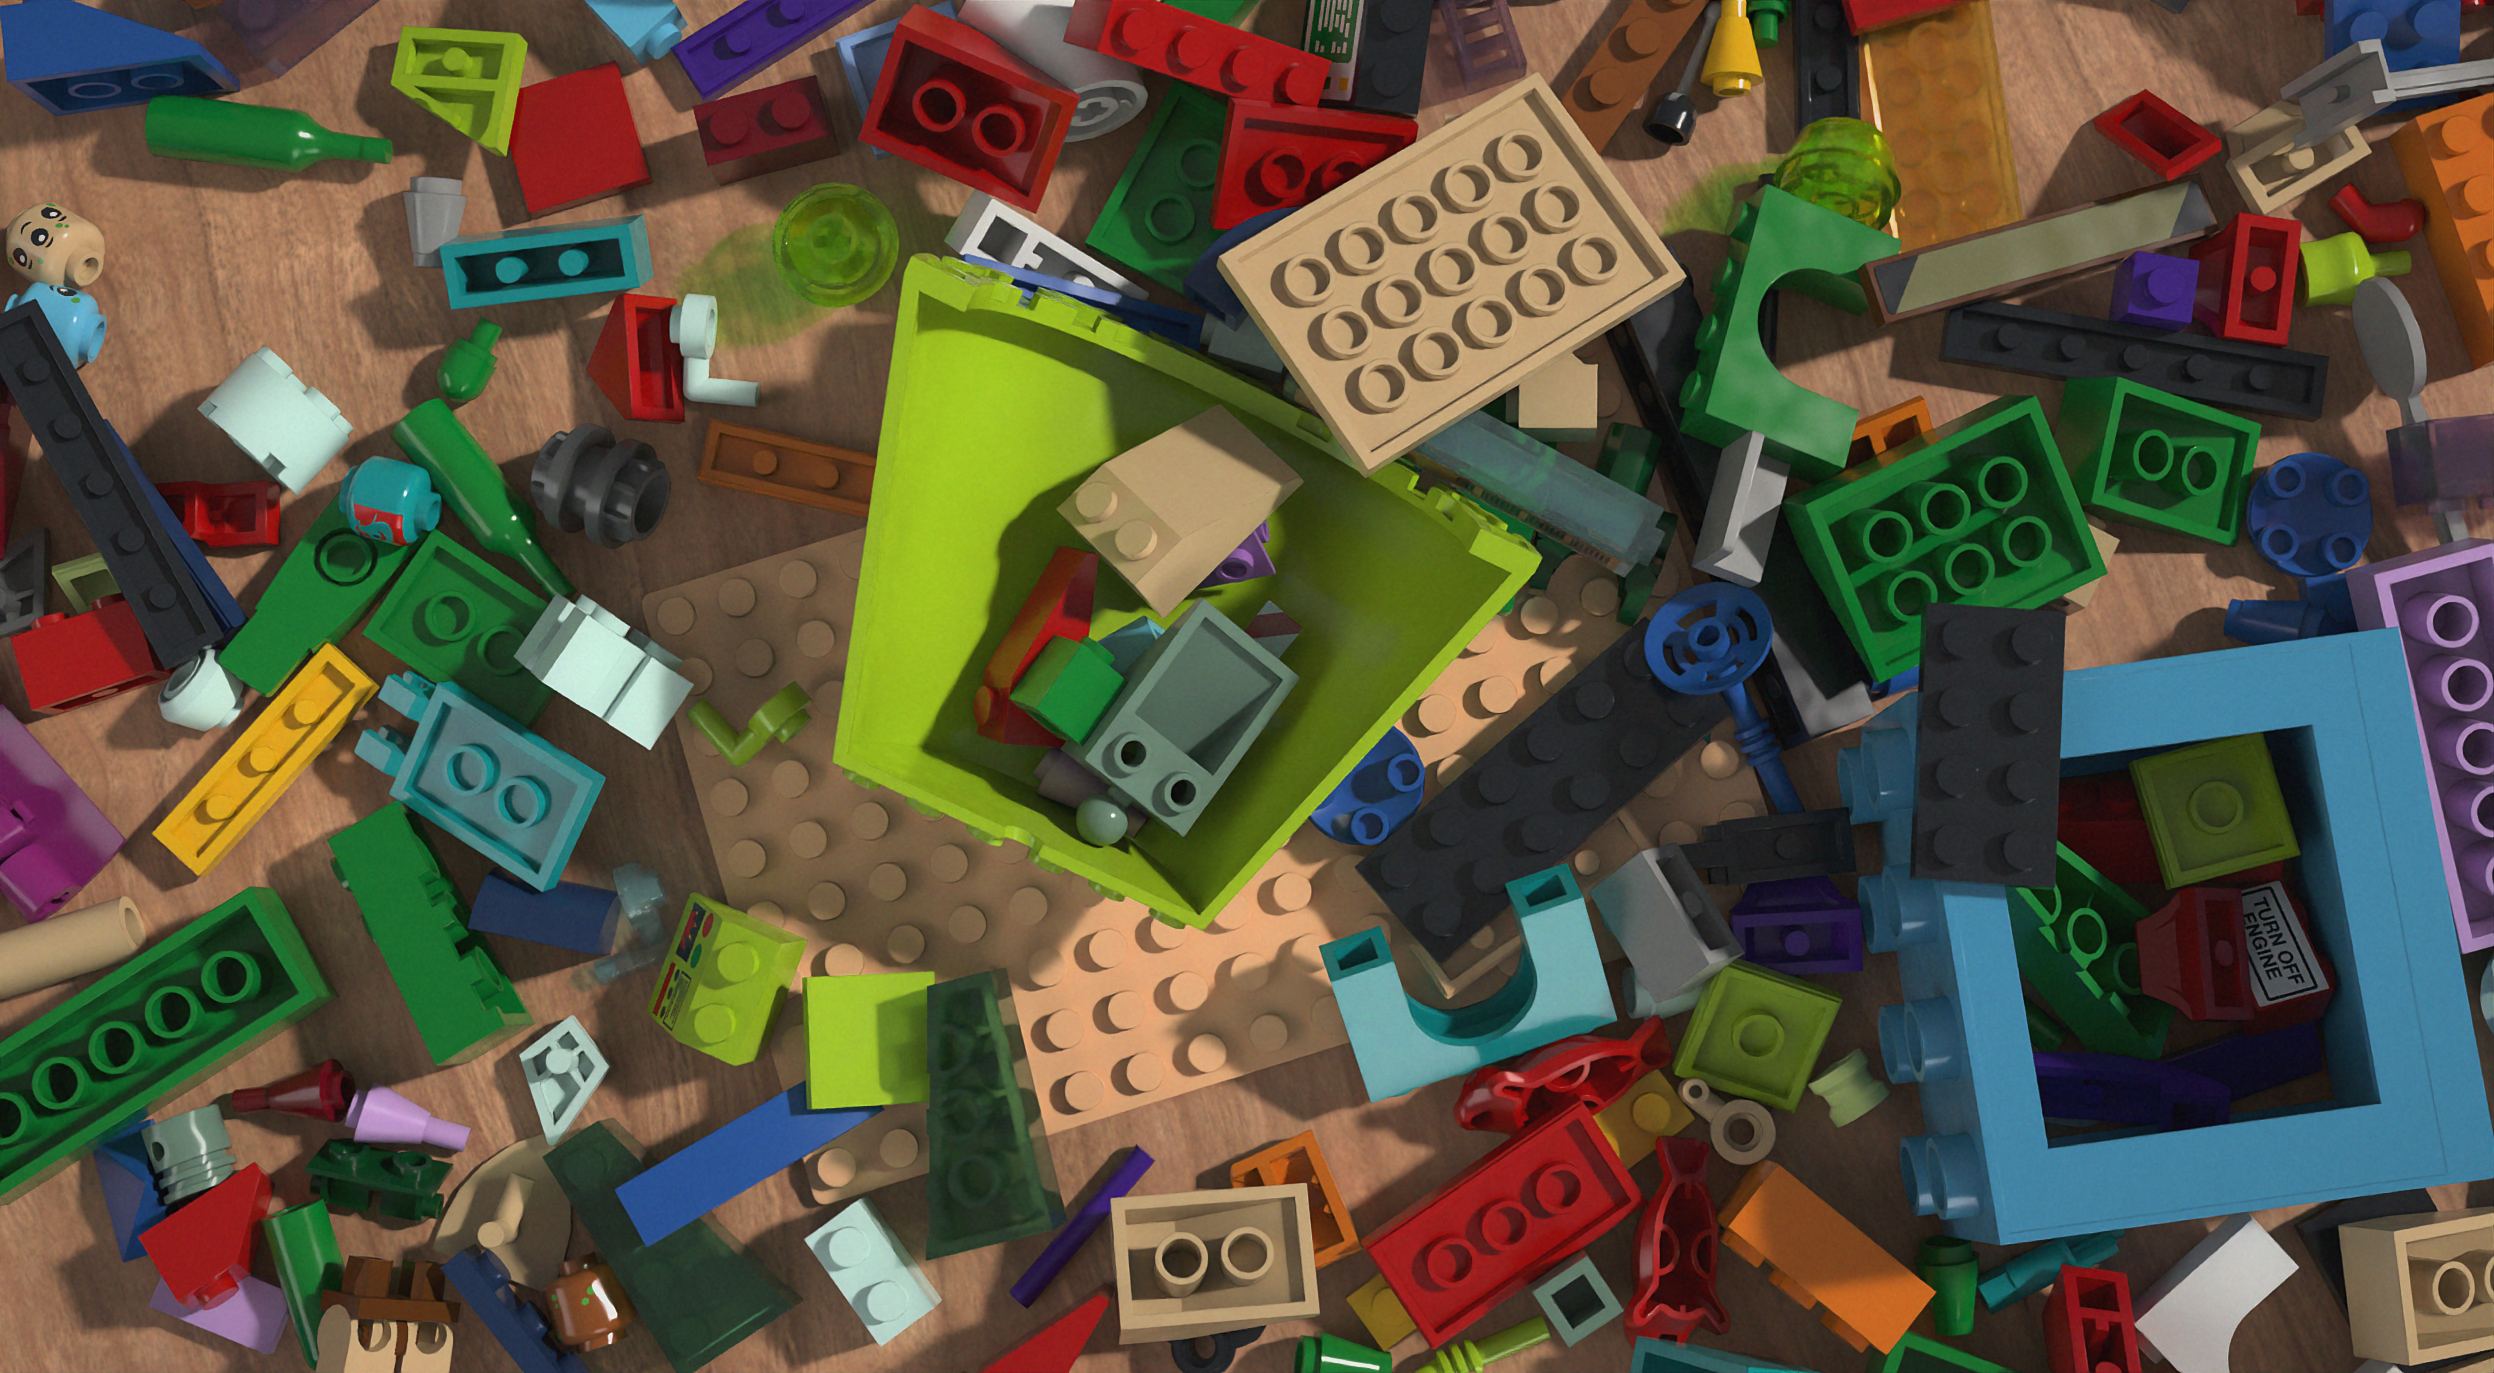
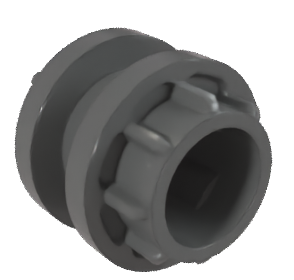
M584 423L570 431V433L562 430L558 431L547 440L540 450L533 467L531 493L537 502V508L543 511L544 517L550 526L567 533H576L585 528L590 541L608 549H616L625 543L631 542L633 539L643 541L655 531L668 505L671 481L668 472L665 470V464L658 461L656 452L651 445L633 438L624 439L616 444L615 437L610 430L593 423Z

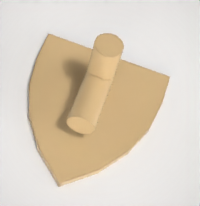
M545 1133L510 1145L484 1163L459 1189L443 1218L431 1249L454 1257L460 1251L473 1244H476L481 1252L489 1249L505 1264L511 1274V1280L543 1292L548 1282L560 1276L557 1264L565 1262L572 1236L573 1197L565 1163L556 1145L551 1146L548 1144Z

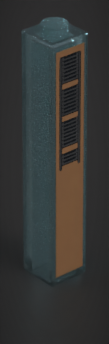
M1289 372L1285 379L1282 395L1319 414ZM1479 409L1399 457L1624 578L1635 566L1636 562L1646 567L1649 565L1666 533L1655 527L1665 508Z

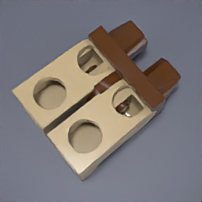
M349 1255L341 1290L323 1289L320 1310L326 1312L318 1328L317 1345L319 1357L315 1373H449L453 1346V1328L451 1323H458L461 1303L443 1299L446 1275L440 1267L444 1264L428 1260L403 1259L398 1293H388L393 1260Z

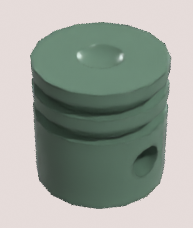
M218 1104L205 1106L171 1117L141 1130L155 1175L162 1174L164 1178L158 1181L160 1190L168 1189L169 1192L168 1195L163 1197L165 1205H171L205 1194L241 1171H233L232 1165L238 1161L235 1154L228 1156L227 1150L232 1148V1144Z

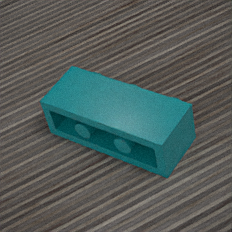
M644 214L458 236L439 246L451 310L640 288L654 277Z

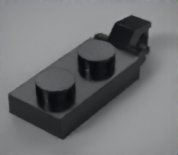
M1849 807L1723 820L1717 822V825L1702 827L1704 842L1679 845L1694 870L1707 869L1709 885L1724 883L1725 886L1857 871Z

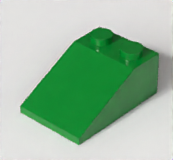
M2118 376L2066 379L2054 441L2083 512L2105 521L2224 547L2237 546L2262 424Z

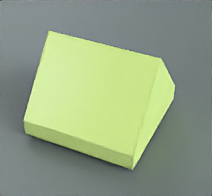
M99 552L52 566L51 573L79 615L92 611L91 602L107 595L122 593Z

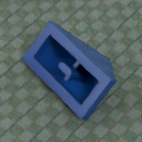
M154 1119L136 1124L93 1151L122 1262L147 1256L148 1253L138 1236L179 1210L178 1203L165 1205L163 1197L169 1194L168 1189L160 1190L158 1181L164 1179L163 1175H155L141 1135V1130L155 1124Z

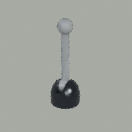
M1719 1L1710 2L1703 10L1705 24L1676 93L1667 92L1657 97L1645 116L1642 124L1644 131L1660 142L1673 146H1685L1692 137L1696 127L1697 110L1695 104L1688 98V95L1712 40L1717 20L1721 18V2Z

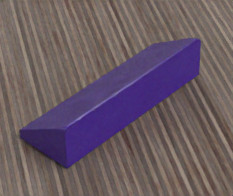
M2315 1020L2247 1038L2242 1027L2161 1056L2158 1060H2150L2197 1073L2230 1087L2231 1102L2323 1069ZM2137 1124V1125H2138V1126H2143V1125H2149V1124Z

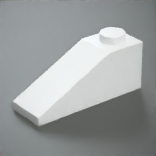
M974 189L944 240L961 255L967 253L1146 301L1150 294L996 198L977 189Z

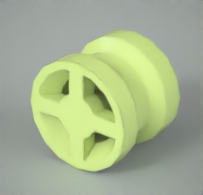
M1860 1048L1835 1060L1814 1075L1807 1083L1814 1095L1823 1096L1830 1106L1829 1117L1838 1128L1864 1115L1890 1094L1886 1084L1883 1081L1874 1079L1867 1070L1868 1058Z

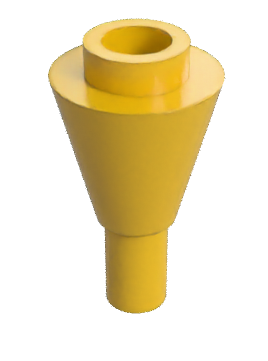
M1721 0V18L1717 20L1700 79L1701 83L1713 87L1712 93L1716 96H1746L1750 94L1752 86L1763 82L1750 21L1746 18L1747 0Z

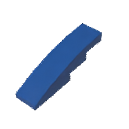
M806 1080L614 1190L646 1247H650L885 1109L883 1105L807 1109Z

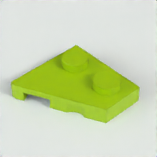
M402 26L391 85L402 95L493 154L506 157L528 43L519 33Z

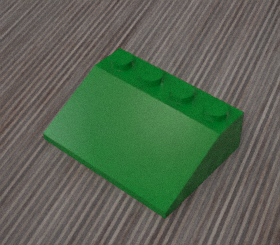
M2004 395L1781 501V507L1807 567L1874 682L1879 684L1919 665L1922 606L1927 602L2034 610L2108 574L2036 395Z

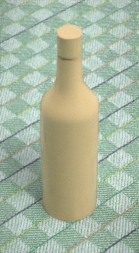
M121 896L0 933V999L10 998L133 960L146 952L147 939L145 928L133 901L127 896Z

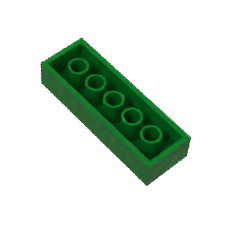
M249 886L0 1042V1206L11 1204L89 1155L102 1144L127 1131L339 997V994L274 888Z

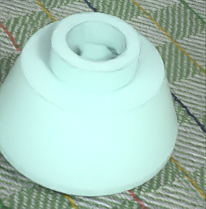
M208 649L182 662L169 677L158 698L162 717L166 721L204 732L214 726L223 729L238 716L245 704V699L240 696L243 690V682L220 664L219 655L222 652L220 649Z

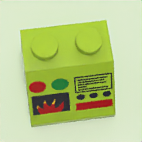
M691 892L646 1012L677 1041L733 1066L763 1060L808 940L702 894Z

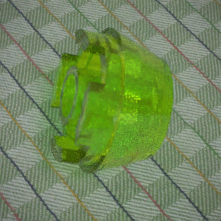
M1849 117L1823 118L1808 124L1794 141L1776 169L1773 178L1774 187L1879 231L1889 222L1892 209L1897 205L1901 197V184L1887 137L1875 126Z
M821 183L797 195L780 214L772 237L773 260L783 282L800 298L824 307L850 306L871 297L890 277L899 251L897 227L887 207L871 192L848 183Z

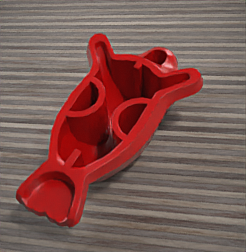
M1653 1015L1645 1020L1627 1039L1607 1038L1589 1034L1573 1035L1534 1048L1521 1055L1506 1067H1483L1465 1079L1460 1090V1096L1453 1107V1117L1459 1127L1467 1131L1503 1133L1512 1137L1574 1094L1582 1099L1590 1114L1594 1116L1620 1099L1642 1075L1664 1067L1673 1061L1671 1044L1665 1034L1666 1028L1660 1015Z
M1657 1136L1655 1141L1664 1178L1648 1204L1644 1207L1632 1236L1630 1261L1633 1297L1627 1304L1623 1316L1625 1338L1633 1349H1635L1637 1336L1685 1343L1691 1332L1697 1327H1701L1715 1335H1723L1730 1331L1732 1325L1731 1318L1716 1291L1718 1222L1716 1221L1715 1207L1705 1182L1710 1157V1145L1705 1141L1694 1138L1679 1139L1675 1136Z

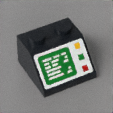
M1307 0L1300 50L1331 60L1318 105L1417 118L1434 0Z

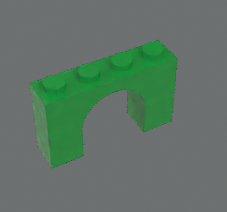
M1765 184L1746 201H1738L1729 215L1725 228V235L1731 237L1727 255L1718 263L1710 283V291L1716 294L1711 313L1703 319L1695 338V349L1700 350L1696 370L1692 371L1687 377L1679 397L1680 407L1685 408L1679 432L1724 449L1749 431L1754 430L1765 436L1761 454L1790 464L1788 475L1816 485L1845 469L1859 410L1794 384L1773 366L1765 354L1758 333L1757 320L1761 300L1766 291L1787 289L1803 293L1856 316H1861L1870 307L1857 269L1864 263L1899 254L1902 240L1772 185Z

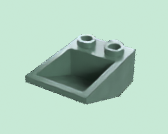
M1199 597L1121 674L1129 683L1082 747L1066 741L1062 746L1061 750L1109 787L1106 793L1091 795L1080 804L1076 813V826L1080 835L1087 842L1097 846H1107L1117 842L1127 830L1129 822L1127 807L1131 804L1157 825L1184 837L1301 677L1208 601ZM1132 740L1136 742L1138 747L1137 755L1127 751L1121 752L1122 747L1127 742Z

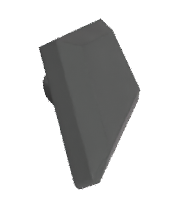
M37 526L5 551L4 560L0 562V639L30 629L31 621L49 615L50 530L46 527Z

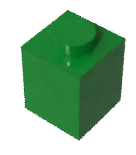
M1054 635L1008 699L1055 737L1083 747L1129 682L1110 667L1115 657L1093 639L1083 636L1077 642Z

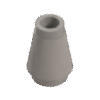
M410 177L409 192H403L411 249L412 254H414V267L443 269L439 246L459 236L468 198L461 196V180L437 177Z

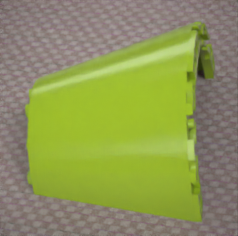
M931 253L915 254L911 256L903 276L832 763L843 767L844 776L862 787L879 790L881 785L905 795V803L921 814L940 818L944 813L966 823V830L972 836L985 843L1002 846L1005 838L1019 841L1030 847L1027 858L1040 868L1056 874H1063L1064 870L1067 869L1089 879V887L1108 899L1123 902L1128 897L1150 907L1149 913L1152 917L1167 926L1184 929L1186 924L1203 931L1530 579L1543 557L1523 536L1507 532L1508 524L1479 507L1478 503L1450 485L1438 481L1435 487H1430L1429 491L1417 485L1416 483L1420 476L1412 471L1414 466L1401 457L1364 479L1322 418L1312 414L1311 411L1305 408H1300L1302 404L1294 401V398L1219 361L1151 330L1148 334L1123 324V318L1092 307L1052 289L1047 290L1038 287L1031 299L1022 296L1023 290L1011 285L1014 277L1005 272L977 263L970 264L944 255L942 260L939 261L940 258ZM1221 404L1304 480L1266 519L1270 539L1269 542L1262 543L1275 568V574L1248 579L1238 583H1228L1193 590L1163 619L1099 557L1089 638L1097 642L1144 615L1164 630H1167L1199 597L1204 598L1245 631L1270 600L1303 628L1278 659L1301 678L1184 837L1157 825L1150 819L1134 839L1125 833L1121 839L1111 845H1093L1087 842L1078 832L1076 826L1077 809L1036 794L1041 781L1034 777L1033 774L1052 747L1002 744L977 734L978 723L974 716L975 696L978 689L983 686L986 666L1058 547L1068 546L1094 552L1056 509L1103 463ZM1134 740L1127 742L1122 747L1121 752L1127 751L1137 755L1138 747Z

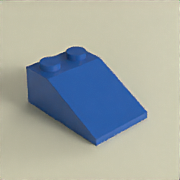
M22 0L20 4L0 6L7 82L55 116L149 104L153 96L158 93L201 97L241 91L239 78L196 41L72 0Z

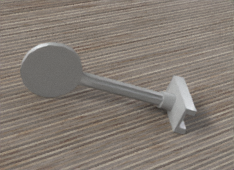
M2380 38L2358 41L2280 88L2283 101L2299 98L2307 129L2293 136L2296 149L2317 146L2397 100L2494 87V58L2389 73Z
M2380 276L2364 279L2357 285L2356 296L2352 302V313L2356 338L2366 366L2378 386L2391 399H2395L2399 405L2402 430L2440 545L2469 538L2432 420L2420 399V392L2423 391L2427 377L2426 352L2416 318L2399 288L2390 280Z

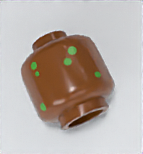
M595 1252L557 1264L561 1277L551 1280L543 1289V1299L557 1341L562 1345H575L577 1353L581 1354L627 1338L628 1335L625 1327L635 1321L637 1308L622 1264L616 1261L599 1263Z

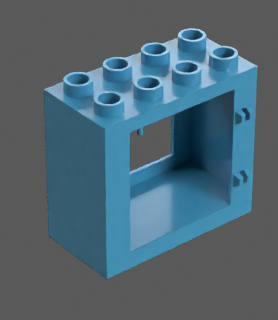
M2399 626L2064 671L2059 779L2129 770L2128 764L2134 760L2223 737L2260 732L2263 733L2268 751H2271L2274 771L2301 853L2299 856L2290 858L2297 898L2302 902L2308 916V936L2317 954L2323 953L2326 955L2332 965L2336 979V989L2331 996L2323 1017L2319 1018L2334 1100L2231 1113L2229 1124L2159 1133V1125H2143L2046 1138L2005 887L1909 880L1918 691L1907 693L1859 726L1861 734L1860 746L1839 749L1837 755V776L1842 806L1849 807L1851 825L1875 822L1883 869L1882 874L1861 876L1858 880V904L1862 908L1864 939L1871 954L1896 951L1904 1003L1885 1005L1879 1009L1878 1029L1882 1057L1887 1075L1892 1084L1917 1081L1925 1134L1906 1136L1900 1139L1899 1161L1904 1192L1909 1208L1914 1216L1938 1214L1942 1236L1995 1245H2008L2494 1178V1135Z

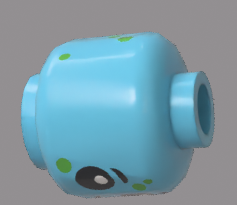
M35 282L30 285L23 296L13 294L10 297L4 312L36 298L75 369L80 367L83 362L90 364L94 362L101 350L107 330V317L99 314L98 303L95 298L85 292L66 286L49 285L41 282Z

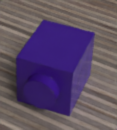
M2135 251L2116 267L2108 320L2181 331L2191 324L2200 261Z

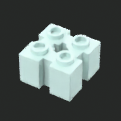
M557 593L513 657L531 670L530 672L543 683L602 718L605 722L650 750L694 686L693 683L676 672L683 661L635 628L626 638L625 634L630 629V626L587 596L581 594L574 604Z

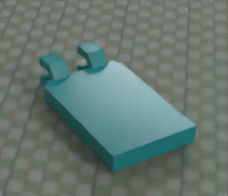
M413 670L405 671L403 678L396 674L387 675L378 698L404 716L420 722L413 738L389 724L381 726L378 733L372 729L363 730L354 753L381 772L396 777L389 795L541 892L555 888L606 777L453 681H441L436 684Z

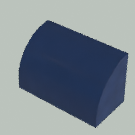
M494 867L486 876L478 892L468 928L590 954L611 955L624 893L560 879L555 888L541 892L509 870L502 867Z

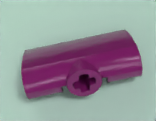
M0 703V891L24 918L32 924L49 918L75 897L126 844V838L5 704Z

